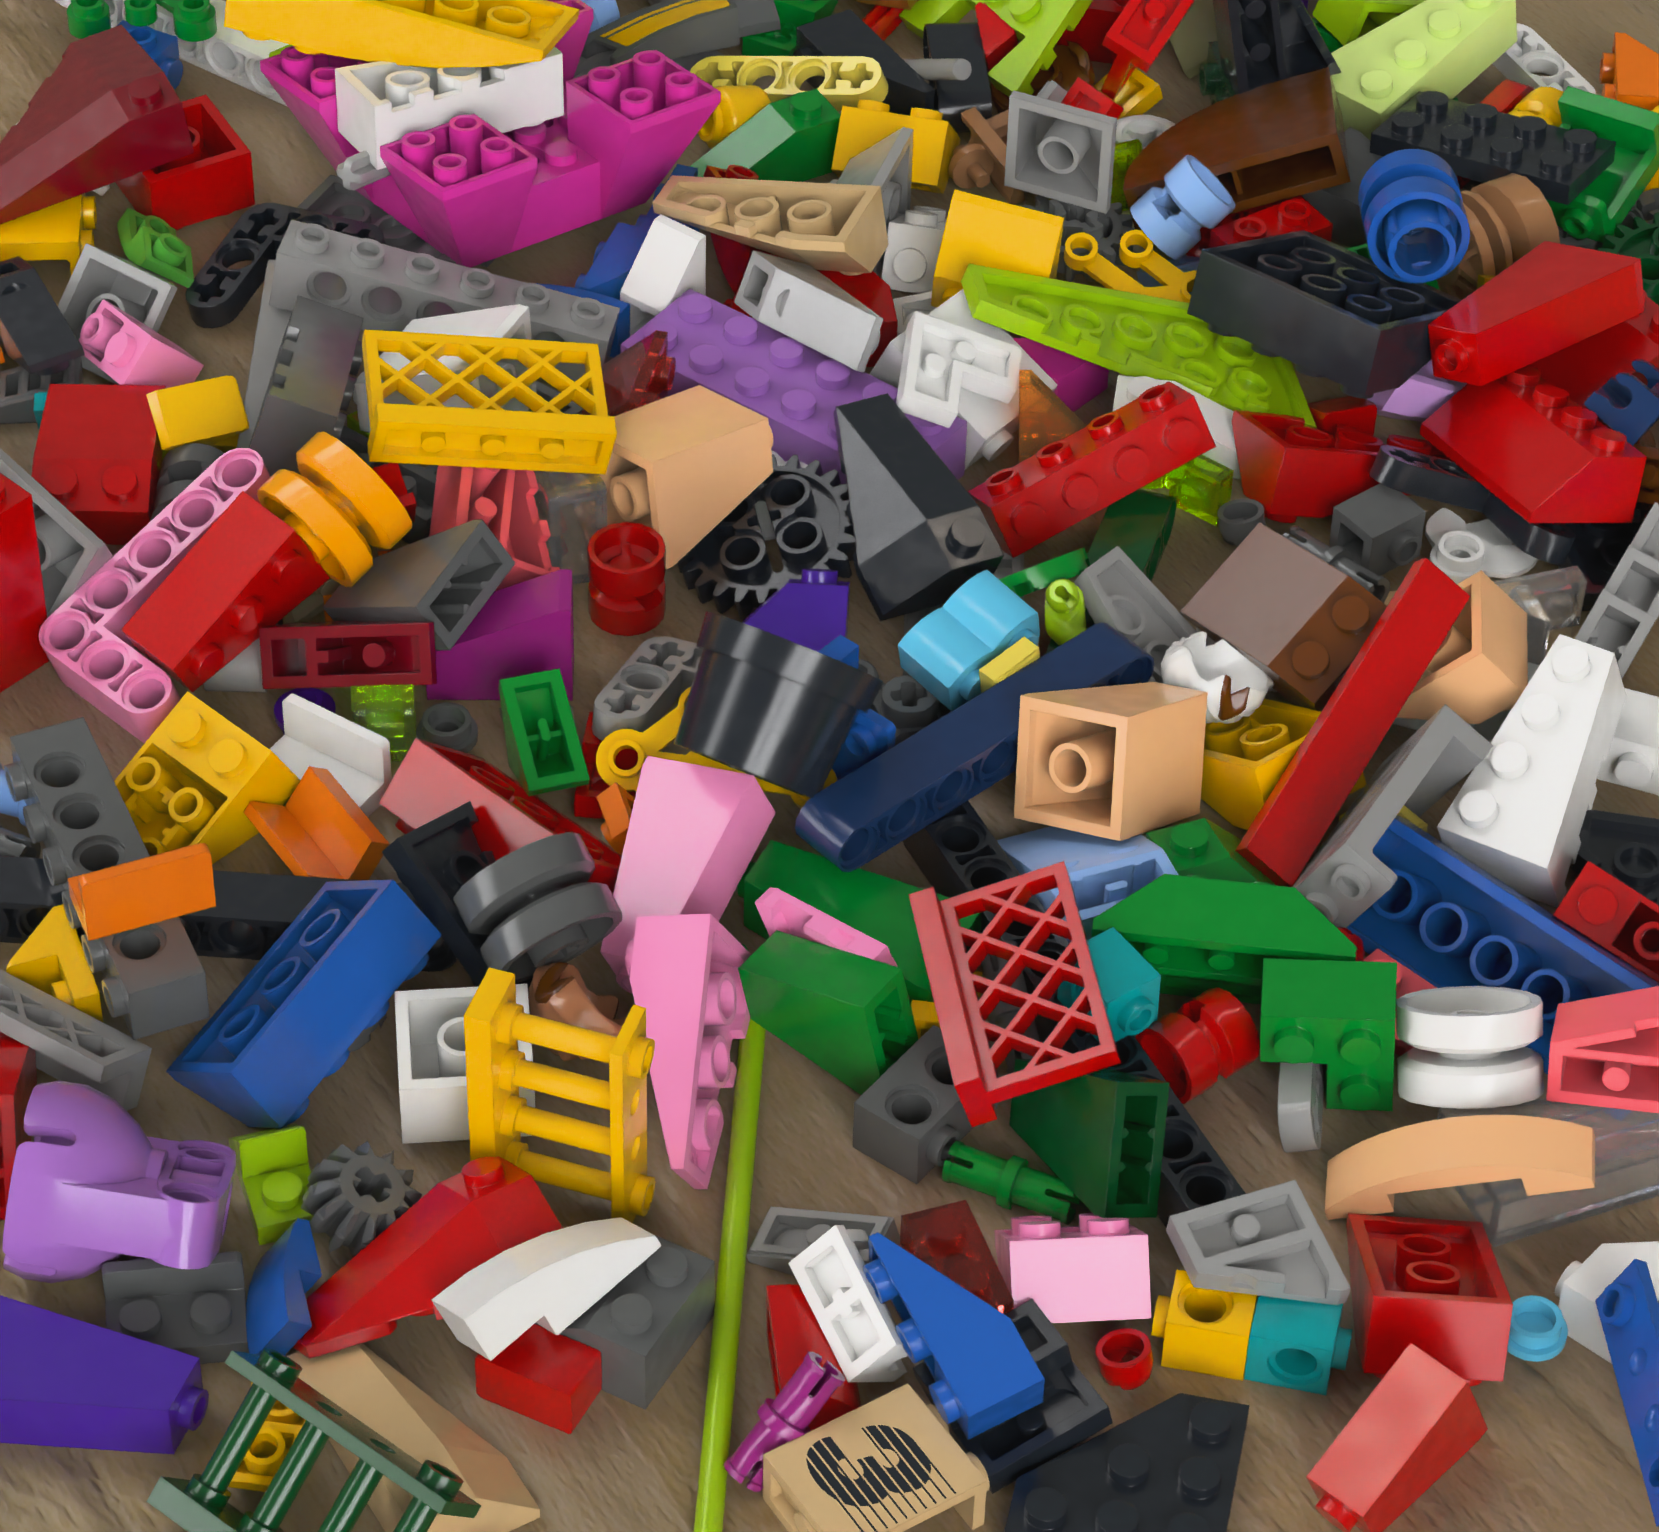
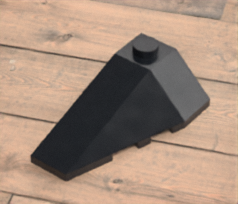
M888 393L836 406L833 415L841 472L846 475L849 502L846 506L848 523L853 524L856 545L853 553L855 572L879 620L883 621L945 604L958 588L976 574L988 570L994 575L1004 554L980 507Z

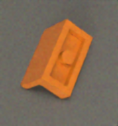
M309 766L285 806L250 801L244 810L247 818L295 876L369 880L384 855L382 851L390 845L328 769Z
M205 843L193 844L68 878L70 898L88 941L216 907L212 856Z

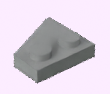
M1296 1180L1169 1217L1166 1232L1195 1288L1329 1305H1340L1347 1302L1351 1287Z

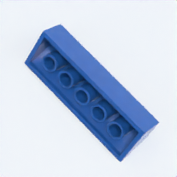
M1400 816L1394 818L1373 848V854L1397 875L1398 879L1389 891L1346 927L1352 934L1360 937L1366 953L1370 955L1378 948L1437 988L1458 986L1504 987L1528 991L1540 996L1543 1002V1035L1525 1047L1534 1050L1542 1056L1544 1073L1547 1075L1550 1041L1558 1004L1659 986L1651 978L1409 820ZM1595 1106L1617 1121L1631 1111Z

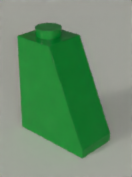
M778 930L738 968L751 1020L860 1095L872 1086L919 1040L902 968Z

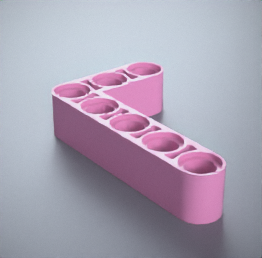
M236 448L221 455L41 625L38 635L40 644L61 681L143 743L149 739L180 701L181 697L166 672L134 649V644L121 629L242 491L260 503L257 490L271 476L262 457L257 451L250 448Z

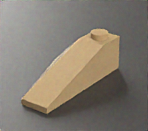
M672 175L652 202L654 213L662 214L668 218L788 260L811 265L817 270L839 271L849 276L871 273L889 245L880 186Z
M363 1343L311 1359L299 1351L287 1356L302 1367V1371L298 1376L302 1381L421 1464L425 1460L436 1462L457 1474L464 1481L459 1490L481 1505L475 1518L437 1513L427 1532H510L540 1518V1508L504 1454ZM330 1437V1443L350 1474L359 1457ZM385 1475L382 1476L368 1501V1505L385 1532L394 1531L413 1495Z

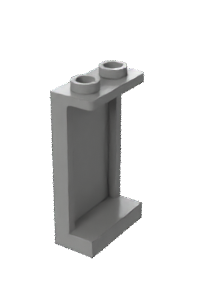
M1445 704L1382 762L1292 887L1296 888L1336 927H1348L1389 891L1398 879L1397 875L1373 854V848L1402 807L1405 805L1420 817L1481 763L1493 745Z

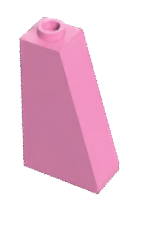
M647 756L641 769L613 897L622 911V921L613 932L603 939L600 950L615 973L617 983L627 992L633 994L630 976L626 969L625 952L628 942L634 939L636 916L711 913L719 921L776 814L754 775Z

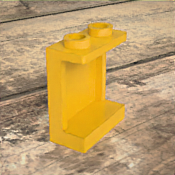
M84 193L0 224V261L17 256L25 261L67 260L70 263L72 275L85 244L95 246L93 230H87L97 228L95 196H85Z

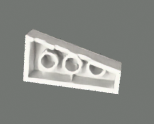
M1559 634L1492 739L1491 744L1493 747L1483 761L1473 769L1437 826L1442 843L1520 894L1558 908L1565 896V879L1570 863L1575 864L1581 844L1579 834L1586 811L1591 810L1597 793L1595 783L1601 763L1607 760L1626 699V692L1615 653Z

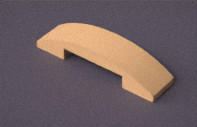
M1523 1115L1451 1117L1400 1127L1363 1140L1328 1160L1325 1214L1328 1220L1347 1218L1348 1213L1367 1215L1394 1212L1395 1193L1518 1178L1522 1179L1527 1196L1595 1188V1134L1593 1128L1580 1124Z

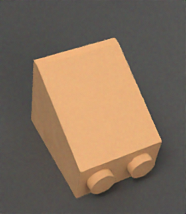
M701 385L615 416L617 436L606 475L589 474L595 529L597 532L599 529L610 524L621 522L640 523L653 528L662 536L666 546V569L673 567L773 473L771 448L774 440L769 426V419Z
M1146 682L1020 695L1013 818L1123 841L1200 814L1208 692L1158 682Z

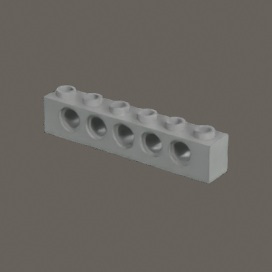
M292 219L276 253L269 301L270 306L292 311L299 295L363 317L361 326L363 331L366 329L402 332L413 319L520 304L529 307L532 340L598 344L603 376L610 358L620 311L618 307L600 303L592 298H581L545 288L540 284L518 281L492 274L481 268L466 267L437 259L429 254L407 251L381 244L373 239L359 238L326 229L318 224H307ZM560 362L554 366L574 382L586 374L584 364Z

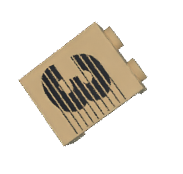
M909 1383L763 1454V1500L788 1532H904L951 1507L955 1508L971 1530L984 1525L986 1492L989 1490L990 1483L983 1464L975 1454L971 1452L965 1454L950 1435L948 1425L941 1417L936 1406L933 1404L926 1405Z

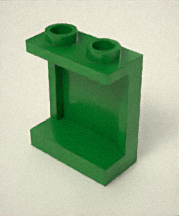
M1568 86L1558 100L1562 120L1560 128L1568 130L1586 129L1594 132L1599 138L1615 141L1614 162L1569 205L1547 200L1552 209L1557 226L1563 228L1564 231L1573 237L1580 239L1588 238L1603 243L1606 235L1613 236L1615 234L1617 225L1624 221L1659 169V113Z

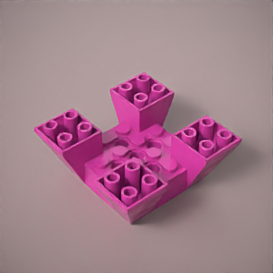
M547 0L579 9L578 20L555 45L563 53L564 115L546 120L537 126L522 127L505 133H501L475 114L459 115L453 117L449 123L432 129L407 133L400 140L380 146V157L391 175L361 187L356 191L387 214L393 216L395 220L410 229L440 253L450 257L456 264L471 268L646 203L721 102V92L657 50L638 52L631 59L611 66L595 67L588 74L574 78L594 19L593 8L580 0ZM294 46L285 48L281 54L260 60L261 72L335 170H337L338 164L345 162L346 158L360 153L338 132L335 68L371 62L323 53L316 55L305 54L297 51Z

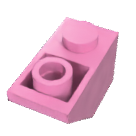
M104 299L95 313L91 314L84 322L78 340L83 347L84 356L120 385H166V388L193 383L204 366L180 346Z

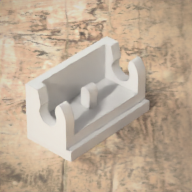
M834 1225L788 1264L848 1383L894 1382L907 1372L901 1358L908 1355L898 1337L896 1324L886 1304L879 1302L874 1288L864 1274L863 1265L865 1263L858 1249H869L868 1235L862 1229H845L844 1225Z

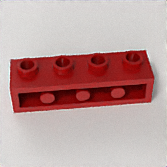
M1168 381L1165 384L1146 390L1137 399L1123 407L1095 418L1086 427L1070 436L1044 446L1037 454L1019 464L996 472L986 482L967 492L980 507L1001 550L1015 558L1213 449L1216 445L1195 396Z

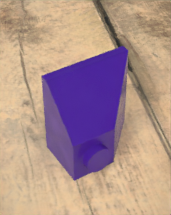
M802 569L801 579H789L742 623L819 652L840 634L847 638L850 582L838 581V571Z

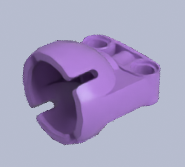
M60 1080L37 1084L32 1090L24 1115V1131L28 1136H34V1142H24L18 1146L12 1170L3 1232L4 1269L22 1279L56 1283L85 1278L102 1269L104 1263L115 1262L122 1255L149 1258L164 1266L178 1269H201L208 1267L219 1252L226 1231L236 1167L235 1151L228 1146L211 1141L185 1140L179 1142L148 1137L145 1135L140 1124L117 1100L88 1085Z

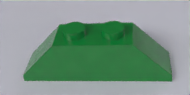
M1163 874L1093 918L1091 938L1114 927L1161 975L1160 994L1196 997L1210 988L1219 987L1230 992L1240 1002L1261 1004L1263 958L1356 960L1357 947L1296 888L1275 886L1266 882L1247 883L1209 879L1201 875L1181 876Z

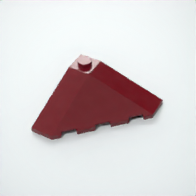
M122 25L71 42L63 53V60L50 77H46L28 103L29 108L17 125L10 128L1 141L0 224L194 153L181 100L162 69Z

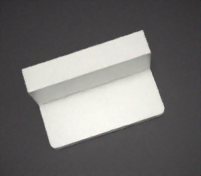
M291 693L282 701L285 735L270 750L300 780L309 766L328 769L364 814L369 817L381 805L379 802L392 781L390 743L388 739Z

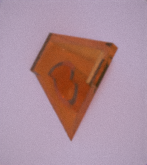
M1019 370L1018 458L1020 463L1037 454L1044 446L1062 440L1087 426L1032 370Z

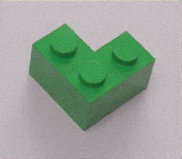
M1263 958L1260 1062L1291 1064L1313 1062V1064H1327L1326 1109L1393 1111L1397 963Z

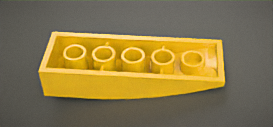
M226 0L224 27L242 31L250 39L261 41L272 39L294 45L297 51L305 54L316 55L323 53L367 62L386 61L395 62L397 65L429 68L491 67L542 61L578 20L579 9L547 0Z

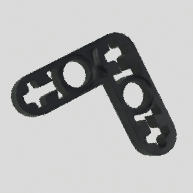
M278 203L257 204L242 214L196 275L194 282L187 288L185 296L192 320L200 327L213 329L231 323L240 314L265 280L268 260H276L277 250L291 219L307 224H318L326 229L359 238L373 239L386 245L383 231L378 226L367 222ZM252 261L251 264L243 268L227 269L237 262Z
M1382 445L1369 473L1374 480L1391 489L1482 512L1520 550L1548 563L1564 564L1576 537V534L1565 523H1528L1455 462L1395 446Z

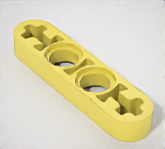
M710 56L698 61L690 70L691 73H694L713 87L752 85L758 78L768 75L774 76V82L764 89L771 103L800 92H807L800 90V87L806 79L813 76L825 77L823 83L816 89L837 111L842 110V105L857 107L858 100L882 102L888 94V83L879 63L873 58L864 56Z

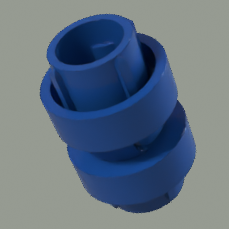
M1404 149L1385 155L1368 169L1359 187L1358 202L1368 250L1375 265L1392 279L1415 284L1434 281L1451 272L1465 256L1470 241V227L1459 183L1451 166L1432 152L1420 149Z

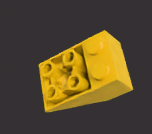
M187 691L114 782L150 856L193 844L205 843L211 853L213 865L260 833L244 814V810L250 801L283 806L293 794L300 779L270 749Z

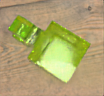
M1200 455L1142 488L1169 489V495L1177 499L1178 508L1217 526L1218 509L1223 504L1231 501L1234 470L1204 455Z

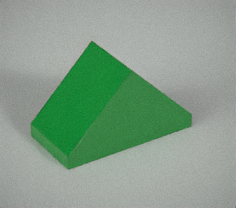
M560 668L499 680L508 763L526 794L533 796L588 785L590 778Z

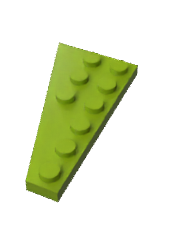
M969 264L963 275L961 283L972 318L1125 376H1147L1159 380L1176 381L1232 411H1250L1301 417L1305 420L1304 426L1317 428L1291 361L1282 357H1270L1256 353L1251 349L1252 343L1237 336L1228 337L1211 332L1207 328V322L1187 314L1189 303Z

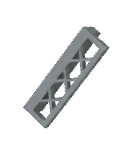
M0 969V1032L34 1049L37 1069L60 1081L88 1085L117 1100L126 1111L137 1107L152 1048L138 1040H133L132 1037Z

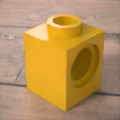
M1177 1269L1171 1297L1158 1295L1152 1324L1151 1336L1164 1338L1161 1366L1243 1381L1257 1295L1195 1288L1186 1271Z

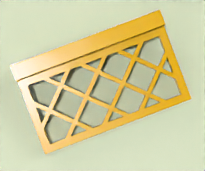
M364 329L362 351L371 429L367 443L369 462L606 475L617 430L615 416H608L598 344ZM378 351L397 352L411 362L397 371L379 358ZM443 355L458 356L470 366L457 375L439 362L438 359ZM501 359L517 360L527 367L528 370L515 378L496 363ZM560 362L584 364L586 374L574 382L554 366ZM423 370L443 384L442 387L431 395L411 381L413 377ZM481 374L502 388L490 399L469 384ZM540 377L561 392L549 402L528 387ZM398 391L415 405L384 403V399L393 392ZM456 394L474 408L446 407L442 403ZM512 398H516L533 412L504 410L502 406ZM573 401L591 415L564 414L560 410Z

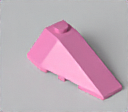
M711 913L636 916L634 939H631L627 944L625 963L628 975L630 976L635 1005L646 1008V1037L655 1041L654 1056L649 1071L670 1167L694 1189H708L724 1125L721 1106L717 1101L721 1088H733L737 1068L734 1062H730V1049L733 1039L746 1038L750 1022V1014L738 968L752 954Z

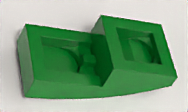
M774 0L780 19V30L743 37L742 55L793 56V52L796 50V27L831 16L838 0Z

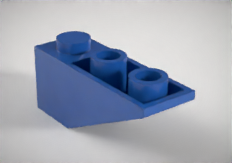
M879 1232L868 1237L869 1263L863 1265L864 1274L874 1288L879 1302L883 1304L891 1300L902 1322L895 1326L898 1337L903 1344L905 1352L914 1364L924 1360L935 1380V1383L929 1385L931 1397L938 1412L947 1424L957 1420L967 1440L1043 1403L1045 1379L1011 1318Z

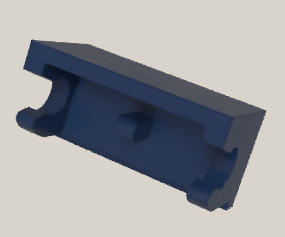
M1642 359L1632 361V366L1636 372L1642 373L1647 378L1648 386L1634 375L1620 372L1615 378L1611 377L1599 390H1595L1584 403L1588 409L1594 411L1613 430L1626 435L1627 442L1632 446L1659 420V369Z

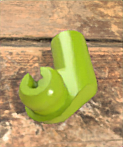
M1058 579L1050 583L1045 593V629L1048 635L1060 646L1087 630L1085 600L1081 589L1069 579Z

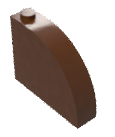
M1329 67L1236 94L1192 114L1167 129L1136 156L1126 172L1123 191L1129 211L1130 207L1152 186L1164 188L1165 174L1186 155H1191L1198 159L1227 189L1235 203V209L1229 214L1351 182L1343 117ZM1133 218L1135 230H1141Z

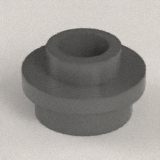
M443 702L429 707L423 713L422 719L416 728V738L468 753L478 741V727L465 707L456 703Z

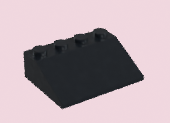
M1301 230L1202 249L1187 314L1207 322V328L1213 333L1228 337L1237 336L1252 343L1251 349L1256 353L1270 357L1285 358L1296 364L1295 369L1298 372L1311 377H1326L1339 383L1340 390L1343 393L1367 399L1372 398L1374 393L1399 388L1432 359L1428 324L1459 303L1461 299L1425 283H1405L1392 279L1380 271L1373 260L1310 232Z

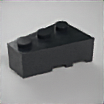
M1213 0L1220 63L1236 94L1329 67L1331 75L1341 73L1301 0Z

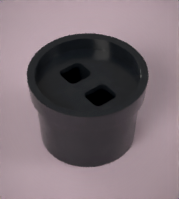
M706 612L696 645L703 651L674 744L746 774L754 775L756 778L805 797L813 798L816 793L821 791L859 712L868 713L883 685V681L850 665L777 635L719 614Z

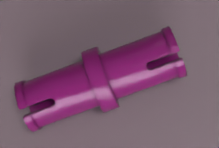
M808 1352L805 1355L804 1361L775 1399H765L757 1410L760 1419L733 1455L724 1462L726 1471L740 1484L746 1476L750 1479L746 1484V1488L754 1492H760L763 1489V1454L810 1432L811 1430L808 1425L837 1387H840L845 1381L843 1374L828 1360L823 1367L819 1365L822 1361V1356L814 1352Z

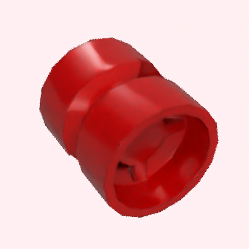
M621 522L599 529L590 538L587 548L588 576L590 579L588 585V612L591 620L601 630L613 635L633 636L644 634L660 624L664 619L666 610V584L664 581L666 546L663 538L653 528L640 523Z
M1219 987L1206 990L1183 1004L1176 1013H1168L1151 1023L1148 1028L1135 1037L1166 1082L1170 1083L1169 1086L1182 1104L1188 1103L1212 1088L1218 1081V1075L1227 1079L1253 1063L1259 1056L1260 1051L1259 1035L1251 1015L1235 996Z

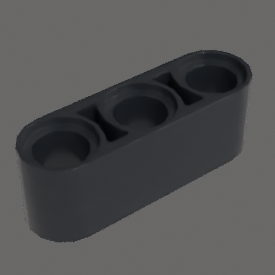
M978 23L924 24V59L963 58L971 64V74L965 80H927V83L935 90L934 111L943 113L942 120L948 121L956 133L971 132L962 121V112L976 107L985 120L992 117L991 90Z

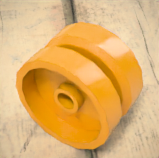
M317 432L296 452L300 474L286 469L278 470L257 490V496L262 506L297 532L313 554L316 562L320 563L331 579L345 587H352L373 567V556L368 544L380 549H391L412 529V520L393 491L365 461L337 438L326 432Z

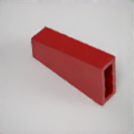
M1549 241L1542 242L1428 324L1434 377L1483 386L1639 315L1645 310L1641 258Z
M0 473L1 693L48 663L49 659L40 644L38 636L41 625L47 619L32 494Z

